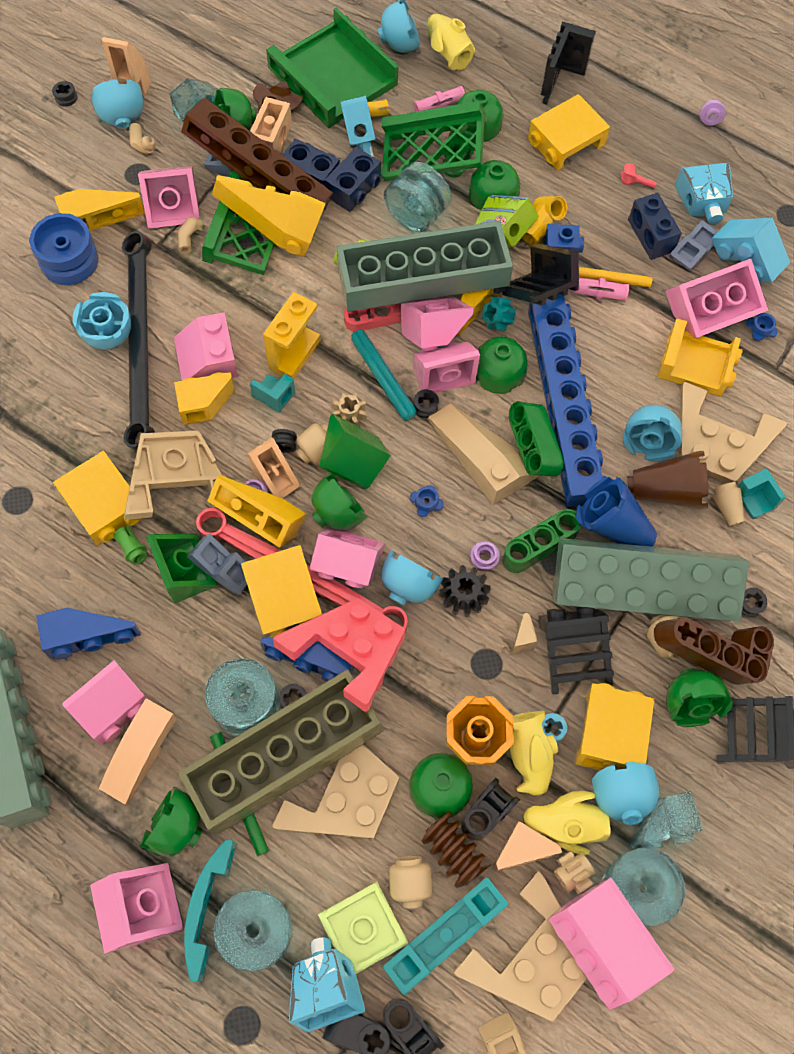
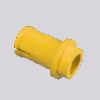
M386 99L368 102L371 118L389 115V110L384 108L389 107Z

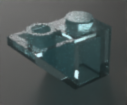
M187 78L169 93L174 115L184 122L186 113L204 97L214 104L217 88L209 82Z
M692 792L659 798L656 808L643 818L631 840L632 848L642 846L644 852L663 848L662 841L674 839L675 845L694 841L693 835L703 831Z

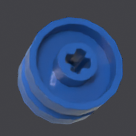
M57 213L40 220L32 229L29 239L31 250L38 261L42 273L48 280L60 285H72L90 277L97 268L98 253L88 226L81 218L72 214Z

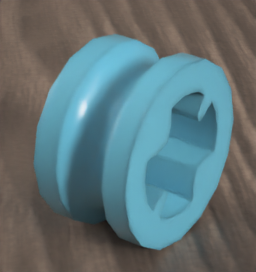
M555 713L545 715V719L541 723L545 735H553L556 743L560 742L567 733L566 721L562 716ZM550 721L552 725L558 724L560 727L556 732L559 734L558 736H554L552 732H545L548 726L546 722Z

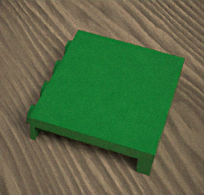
M337 8L333 9L334 22L287 50L281 52L275 45L266 49L268 68L282 82L286 81L289 89L294 94L302 96V102L328 129L344 119L340 102L366 96L367 102H372L398 85L399 72L396 62L382 52L381 48L374 44L363 30H359L351 22L350 18Z

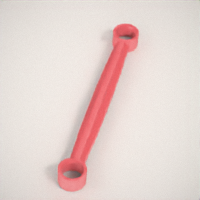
M207 508L197 517L196 525L202 537L209 534L202 529L206 519L210 517L222 519V527L210 534L217 541L222 539L253 559L281 551L229 525L224 513L219 509ZM307 565L316 594L339 606L359 598L385 616L388 614L398 615L403 621V628L407 630V615L401 608L388 606L383 609L338 581L317 576V571L311 570L310 566Z

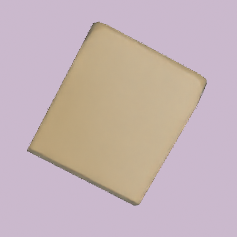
M524 613L520 621L512 654L533 650L538 640L531 616L528 613Z
M504 1013L478 1027V1031L489 1054H527L518 1029L508 1013Z

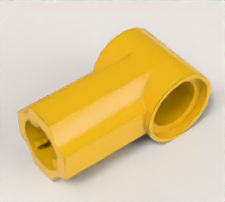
M540 196L535 199L533 207L539 217L521 238L523 241L531 246L539 244L546 233L547 225L553 224L555 221L562 220L565 217L567 203L563 197Z

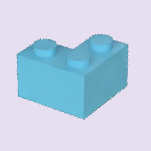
M773 217L729 220L711 238L721 261L741 260L743 262L752 259L759 282H773L791 263Z

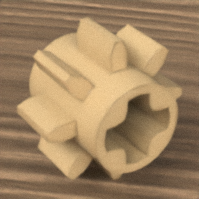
M342 393V398L339 402L333 401V409L335 410L333 414L356 426L360 420L366 421V413L364 412L366 410V401L360 402L357 398V393L354 395Z
M569 851L556 860L559 868L553 872L565 892L569 893L574 889L577 895L593 886L589 878L595 875V871L583 853L574 856L572 851Z

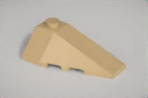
M453 404L447 405L428 417V421L492 505L539 477L538 475L527 473L520 451Z

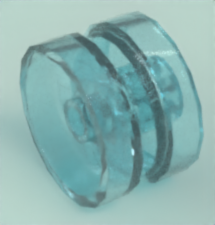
M418 161L410 162L384 190V201L393 217L403 226L416 232H425L435 222L437 216H440L451 204L452 199L450 188L444 178L431 166Z
M238 658L226 661L214 670L207 681L205 690L207 708L220 728L232 735L239 736L275 714L278 710L279 698L273 677L266 667L255 660ZM242 695L248 696L245 700L240 698Z
M638 848L618 856L607 867L602 879L603 882L610 877L612 878L645 927L657 926L670 921L680 911L685 898V881L679 867L668 855L656 849ZM640 885L645 886V893H641Z
M249 890L237 893L224 903L216 916L213 930L215 945L222 958L236 969L259 971L271 968L284 957L291 945L293 935L291 915L282 902L267 892ZM257 924L259 926L258 935L250 937L251 934L247 933L248 926H255Z

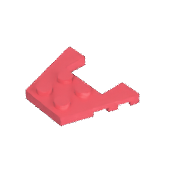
M357 598L276 635L273 638V645L295 661L318 641L357 668L361 673L343 689L344 697L364 712H367L372 705V699L376 691H379L383 683V677L388 667H391L405 639L406 629Z

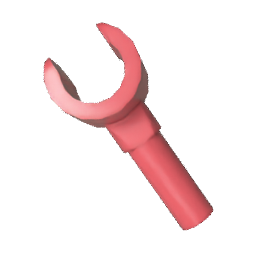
M625 164L624 171H621V180L625 185L636 182L651 188L656 186L657 182L636 174V166L634 164Z

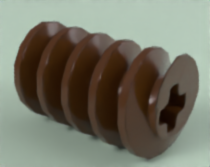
M449 811L426 830L421 841L423 844L434 842L430 854L442 853L438 864L443 866L450 863L446 875L451 877L458 874L459 877L454 886L459 888L467 886L492 864L480 866L485 855L483 853L475 856L472 855L476 843L464 845L468 833H455L460 822L448 823L447 820L452 814Z

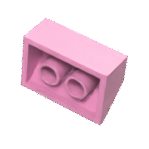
M752 259L665 291L674 317L687 321L685 329L694 338L768 311Z
M611 877L572 898L548 918L558 937L564 942L576 960L578 967L584 972L596 990L598 997L604 1002L608 1010L632 1001L675 970Z

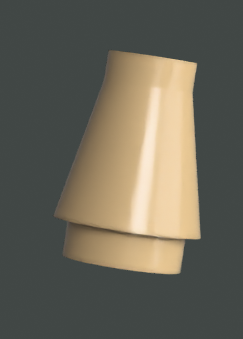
M736 482L726 483L714 488L715 495L713 499L725 517L728 526L732 527L746 522L741 488L737 487Z

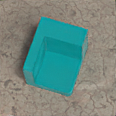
M285 373L280 380L268 374L261 383L254 379L250 383L252 397L278 413L281 412L296 393L294 379Z
M767 468L743 479L738 485L742 492L743 507L752 519H756L776 509L786 498Z

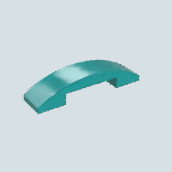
M226 839L210 857L197 880L190 899L186 916L184 947L187 970L191 981H203L211 946L199 944L198 942L215 876L229 877L237 846L233 840Z
M486 877L383 966L384 970L403 995L407 994L430 974L433 969L506 908L509 903L490 879Z

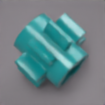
M491 297V302L486 305L484 304L482 319L488 323V329L506 331V325L514 323L516 308L510 305L511 299Z

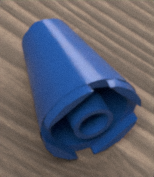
M606 477L595 483L585 493L584 497L587 500L583 507L580 504L578 505L576 518L581 526L618 544L654 546L657 532L623 480L618 477L615 480L611 477Z

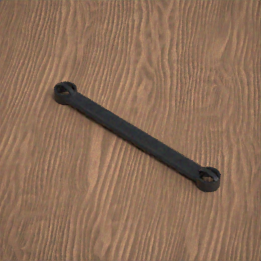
M139 231L129 233L122 243V251L128 256V309L131 314V330L129 333L130 425L124 432V443L137 451L139 442L135 444V439L140 431L142 433H155V430L149 426L146 257L151 250L152 244ZM139 243V247L133 251L135 245Z

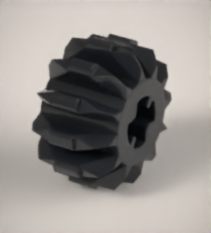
M462 565L460 566L459 573L451 568L448 572L449 578L443 577L441 582L443 588L439 590V596L446 598L443 601L444 608L454 606L452 611L454 615H457L460 609L463 610L464 616L467 618L470 616L471 609L476 613H480L482 610L481 605L488 604L489 597L486 594L490 593L491 587L484 584L487 578L485 574L476 576V567H473L471 572H466V567ZM462 587H464V594L459 592ZM466 588L470 590L469 595H466Z

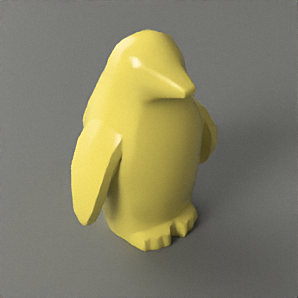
M432 14L427 22L428 37L431 38L432 48L448 61V66L451 70L455 71L457 69L460 71L465 69L475 53V47L464 30L465 24L459 19H451L442 14Z
M545 711L526 712L513 716L514 744L510 748V754L515 768L523 776V782L516 787V791L533 796H541L547 792L554 764L553 755L558 753V746L554 736H546L542 729L541 723L545 719Z
M572 791L559 797L551 804L544 806L534 805L525 811L523 817L526 826L551 839L565 850L576 854L583 853L587 855L590 853L589 849L578 844L607 841L611 834L609 816L602 812L596 804L582 802L596 797L595 793L588 791Z

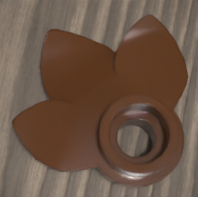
M286 81L280 82L270 89L258 83L253 90V98L258 103V113L266 97L290 103L291 112L301 105L303 99L301 95H290V89Z

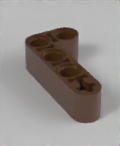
M681 617L660 621L656 624L653 634L657 645L706 671L716 674L732 684L763 682L767 677L774 647V637L770 629L765 626L736 630L730 640L689 618Z

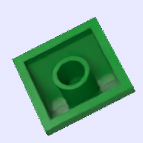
M332 414L329 419L319 468L331 472L363 489H368L391 455L379 437Z
M149 534L146 537L166 589L174 604L218 585L213 578L187 557L199 542L197 534Z

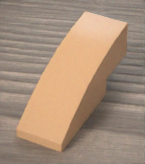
M103 37L102 44L112 79H118L119 84H127L126 79L137 82L141 86L143 96H145L151 79L140 52L129 42Z
M148 699L144 700L116 749L99 786V790L125 805L129 803L161 752L162 748L160 746L177 720L173 713Z

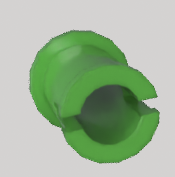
M130 526L121 527L114 533L113 537L125 552L124 558L127 562L136 565L147 558L146 546L139 543Z

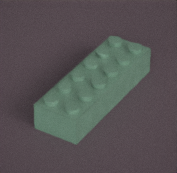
M500 221L337 246V264L347 312L509 286L513 270V264Z
M559 538L552 597L556 605L741 622L749 561L740 555Z
M0 629V825L13 829L50 816L48 806L52 805V799L47 786L43 787L41 779L45 769L39 755L36 756L34 744H37L38 740L34 727L32 725L29 726L27 714L31 713L28 699L25 695L22 696L20 685L24 684L23 675L18 666L15 667L13 657L17 656V649L13 639L6 637L4 631Z

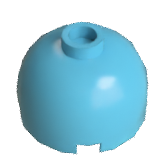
M397 0L388 5L381 17L382 27L378 28L382 43L387 42L390 48L397 53H408L421 48L414 19L409 13L407 14V10L410 9L406 0Z
M118 79L109 80L96 85L92 89L93 94L90 93L95 113L103 122L123 129L129 127L131 123L139 118L144 105L141 86L132 80L126 79L127 84H119Z
M99 292L89 295L90 299L86 300L83 304L80 301L73 312V325L80 338L86 344L93 348L107 350L120 346L127 339L131 330V314L127 305L121 301L120 297L108 292Z
M646 405L636 410L629 417L623 434L624 445L633 455H636V452L645 454L647 456L644 460L663 461L673 457L676 450L680 449L683 438L681 421L674 411L661 405Z
M390 550L381 569L383 585L391 591L389 597L402 605H405L407 601L421 603L431 598L437 591L443 578L437 575L434 580L431 579L434 573L400 554L396 560L395 557L398 553Z
M627 762V769L616 770L615 765H612L597 772L592 778L593 793L596 796L595 801L597 806L609 818L623 822L626 825H634L640 823L644 817L648 816L656 808L659 798V783L653 767L644 763Z

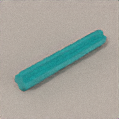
M362 329L353 332L351 335L352 342L404 421L414 418L416 416L415 407L366 332Z

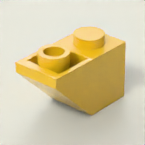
M217 372L206 377H189L182 381L174 382L183 425L209 421L214 418L235 391L231 372Z

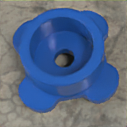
M760 313L755 318L750 317L746 322V325L752 330V338L756 341H761L765 337L773 338L778 334V329L775 327L776 321L768 313Z
M432 485L422 487L410 495V501L415 503L417 514L420 517H427L428 513L434 510L440 511L443 508L444 502L439 499L438 492ZM428 499L429 503H425L424 500Z

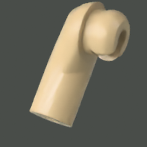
M130 124L129 136L131 147L143 154H151L155 149V140L152 137L148 140V136L142 137V126L140 124Z
M189 217L178 230V250L181 254H189L192 251L191 236L193 232L200 234L204 228V223L201 219Z

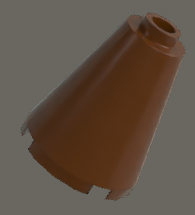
M696 451L633 470V476H627L628 488L631 493H634V497L637 500L707 509L708 503H702V497L708 496L706 462L700 463L699 457L705 456V452Z

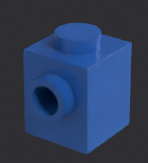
M548 224L544 245L582 253L584 237L580 236L579 225Z

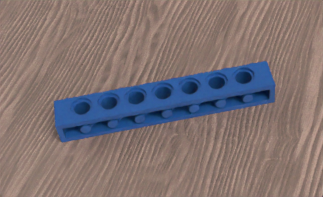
M557 294L556 300L545 299L546 304L544 305L530 303L528 315L548 416L564 460L560 477L566 507H574L579 504L583 506L587 500L584 497L585 493L595 483L606 478V476H602L603 456L601 450H597L595 443L597 440V428L595 424H591V401L586 399L585 396L587 387L586 377L580 373L581 354L579 350L576 351L575 349L576 331L574 327L570 326L571 307L570 304H566L564 295ZM558 371H563L567 374H561ZM563 395H568L573 399H567ZM568 420H574L578 424H571ZM573 445H580L584 450H577ZM578 470L586 471L589 476H582Z

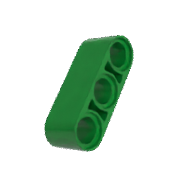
M514 402L510 407L508 417L527 473L548 477L559 476L563 470L564 460L545 407L535 403Z
M571 509L562 510L509 541L503 555L504 567L512 573L523 572L557 552L559 538L575 539L581 527L576 518V512ZM559 524H568L572 530L566 531ZM535 538H544L548 544L540 545L536 542ZM519 552L524 556V559H514L510 553Z

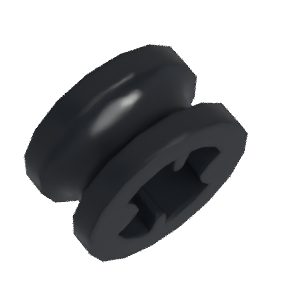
M61 81L52 88L56 103L60 106L68 107L77 101L78 96L71 82Z
M425 389L419 391L414 397L413 404L416 414L422 418H428L437 412L439 398L432 390ZM424 400L430 401L429 408L423 407Z
M288 429L272 431L271 437L275 440L282 453H291L296 450L295 441L297 434L294 431Z
M748 588L744 594L742 614L750 617L757 616L766 609L767 597L758 588ZM753 596L757 600L755 604H758V607L750 608L746 604L749 600H745V598L749 599Z
M289 684L283 687L279 694L281 708L283 709L289 705V701L285 702V698H289L291 692H297L298 698L306 695L304 688L297 684Z

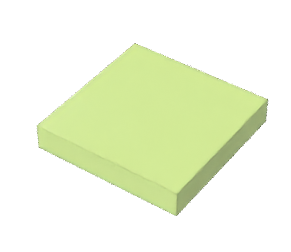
M378 882L318 914L334 949L350 958L355 974L408 945Z

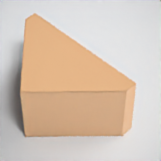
M270 438L248 453L252 472L259 481L265 484L269 494L284 498L300 487L298 480L273 438Z
M518 821L499 853L493 868L495 872L557 856L562 853L560 845Z

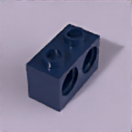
M296 138L283 153L284 157L324 186L325 179L340 164V159L334 155L323 152L311 144L304 143Z
M355 147L325 179V187L333 192L330 200L349 212L356 205L362 204L367 193L372 188H376L381 182V161Z
M655 193L634 200L628 221L650 260L670 254L677 246L682 232L659 193Z

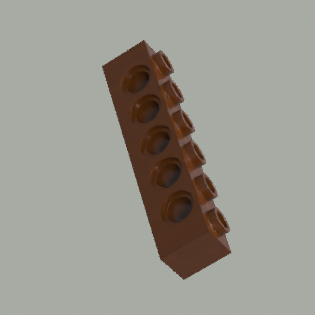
M205 97L186 113L181 133L246 181L250 182L254 187L265 189L266 186H272L276 188V192L290 195L291 191L300 192L326 203L323 212L326 210L333 192Z

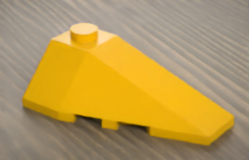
M220 175L216 178L212 192L213 196L277 246L291 254L302 257L305 256L326 204L300 192L291 191L290 195L276 192V188L272 186H266L265 189L255 188L248 181Z

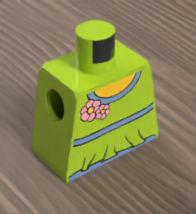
M491 195L487 198L475 224L500 221L507 246L512 248L534 224L539 215L528 197Z

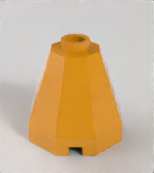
M466 696L447 714L446 745L465 764L494 765L514 744L513 715L495 697L484 696V698H475L476 696Z

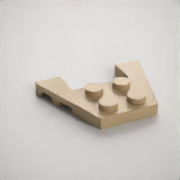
M684 381L680 389V417L683 438L679 449V456L696 451H704L705 456L699 457L700 463L706 462L707 476L723 483L737 482L783 431L788 422L763 413L754 435H749L699 415L707 390Z
M199 430L141 433L124 513L125 520L152 517L153 507L149 489L208 485L209 493H211L217 476L226 477L222 475L217 467L216 459Z
M361 745L339 760L316 813L284 800L272 828L277 831H294L374 840L400 777L365 745Z
M537 871L518 895L543 918V921L499 974L483 957L472 949L454 970L453 974L489 993L553 1022L583 985L587 977L578 967L576 960L564 942L558 937L554 927L548 920L561 906L543 875Z

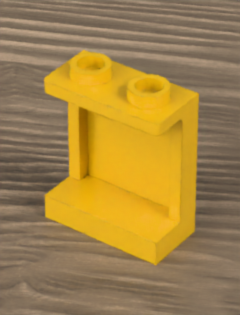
M577 94L531 120L528 139L530 144L542 153L546 161L559 171L563 168L566 158L590 144H593L597 149L604 146L610 126Z
M295 292L290 295L263 333L269 370L281 376L285 373L293 379L321 341L319 333L306 327L307 322L317 309V304Z
M676 318L668 337L657 378L681 385L685 381L707 390V393L721 397L727 387L731 388L735 381L736 372L732 370L733 366L737 365L741 358L742 349L738 348L741 338L735 337L731 344L704 336L694 338L689 332L685 331L687 321Z
M104 450L53 482L96 545L111 541L114 538V533L119 528L133 526L142 519H124L130 486Z
M300 545L241 563L263 635L269 633L270 637H275L287 631L289 626L300 625L322 615Z
M592 683L586 694V701L588 702L581 745L576 753L575 764L600 771L612 765H615L616 770L627 769V762L646 764L654 698L647 697L639 691L627 692L618 690L606 683Z

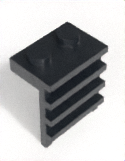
M562 21L560 32L557 33L551 54L547 58L541 95L544 96L543 104L547 105L561 69L585 76L596 31Z
M542 244L530 246L531 273L510 281L509 286L494 288V293H502L503 296L544 305L546 304L545 299L556 300L557 294L565 296L568 294V289L577 291L579 290V252Z
M577 607V611L565 612V609L547 610V615L538 616L539 628L546 633L552 694H559L558 683L605 677V683L613 686L612 676H614V671L611 666L612 652L610 651L609 644L611 638L610 633H608L609 616L595 608ZM602 641L601 651L555 656V646ZM601 659L604 662L603 669L557 674L556 665Z
M773 696L766 698L746 697L745 699H734V697H731L733 705L732 709L727 713L728 755H716L717 762H784L788 769H794L793 696H786V698H773ZM736 706H747L748 755H737ZM755 706H766L768 755H757Z

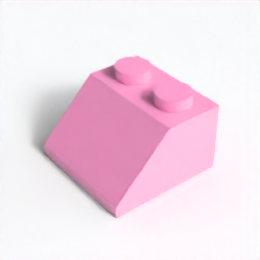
M193 165L139 172L138 177L148 229L183 225L189 217L200 219Z
M452 296L401 303L402 335L422 350L434 351L438 349V346L450 343L473 315V307Z
M225 312L197 317L174 337L181 380L189 377H206L217 372H231L232 378L238 377Z
M467 341L463 343L453 342L434 351L422 350L414 354L413 369L420 391L428 389L437 393L475 384L480 358L479 351Z
M329 527L318 534L310 569L317 571V576L333 580L334 577L345 579V583L352 587L363 588V585L369 586L373 581L386 543L347 531H335Z
M112 661L64 701L62 705L88 734L102 745L105 741L109 743L122 732L121 728L130 720H133L147 698L115 661Z
M168 863L113 873L90 885L104 954L133 947L183 930Z

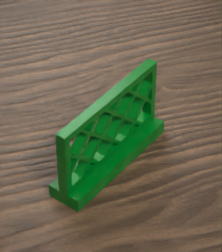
M476 101L383 117L382 128L385 131L382 179L384 181L482 167L484 125H487V114L481 102ZM477 127L476 132L469 139L463 135L467 128ZM452 131L453 134L444 143L438 139L443 132ZM428 135L429 137L420 147L414 143L419 136ZM460 138L465 143L455 153L449 147ZM404 139L405 141L395 151L392 148V140ZM435 141L441 147L430 157L425 151ZM411 145L416 151L406 161L401 154ZM470 147L475 150V159L463 160L461 157ZM445 151L452 155L444 164L436 162ZM423 155L427 161L422 167L414 168L412 164ZM397 159L404 163L397 171L390 172V166Z
M233 170L230 171V178L246 181ZM219 201L202 246V261L212 264L213 260H217L264 275L275 243L268 240L259 244L255 234L260 232L256 228L250 229L243 218ZM240 222L245 231L233 235L230 226ZM250 237L254 246L242 250L238 241ZM233 243L238 252L228 255L221 253L222 247ZM259 252L263 259L261 265L250 262L247 256Z

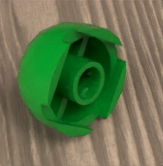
M231 88L217 89L214 105L250 131L251 125L256 120V111L251 108L250 101L246 95L239 90Z
M480 89L471 90L465 93L456 105L476 101L481 102L487 114V125H484L483 142L495 138L501 131L503 109L499 99L493 93ZM477 127L467 128L466 130L476 132Z
M491 160L483 163L482 167L476 168L470 179L469 197L471 203L477 209L482 210L487 198L491 195L519 197L520 178L510 164L501 160Z
M495 337L486 340L479 346L480 358L476 379L484 390L497 394H506L511 392V389L522 385L527 374L528 365L527 355L519 343L508 337Z
M330 472L313 490L311 502L315 512L312 516L322 528L328 525L335 531L351 530L366 520L368 516L363 513L365 511L346 487H340L337 483L339 479Z
M694 668L682 671L668 686L666 705L670 719L672 721L675 719L676 724L681 727H696L709 724V717L718 714L720 719L732 709L733 705L730 693L721 678L712 672Z
M444 752L430 754L420 760L412 770L409 781L410 797L416 808L426 815L439 819L450 811L452 814L449 818H452L462 812L471 799L473 790L471 773L465 763L454 755Z
M175 786L172 791L167 793L151 819L153 821L150 827L152 832L145 830L140 842L141 848L161 857H171L181 853L187 845L195 846L203 829L198 827L201 816L190 795Z

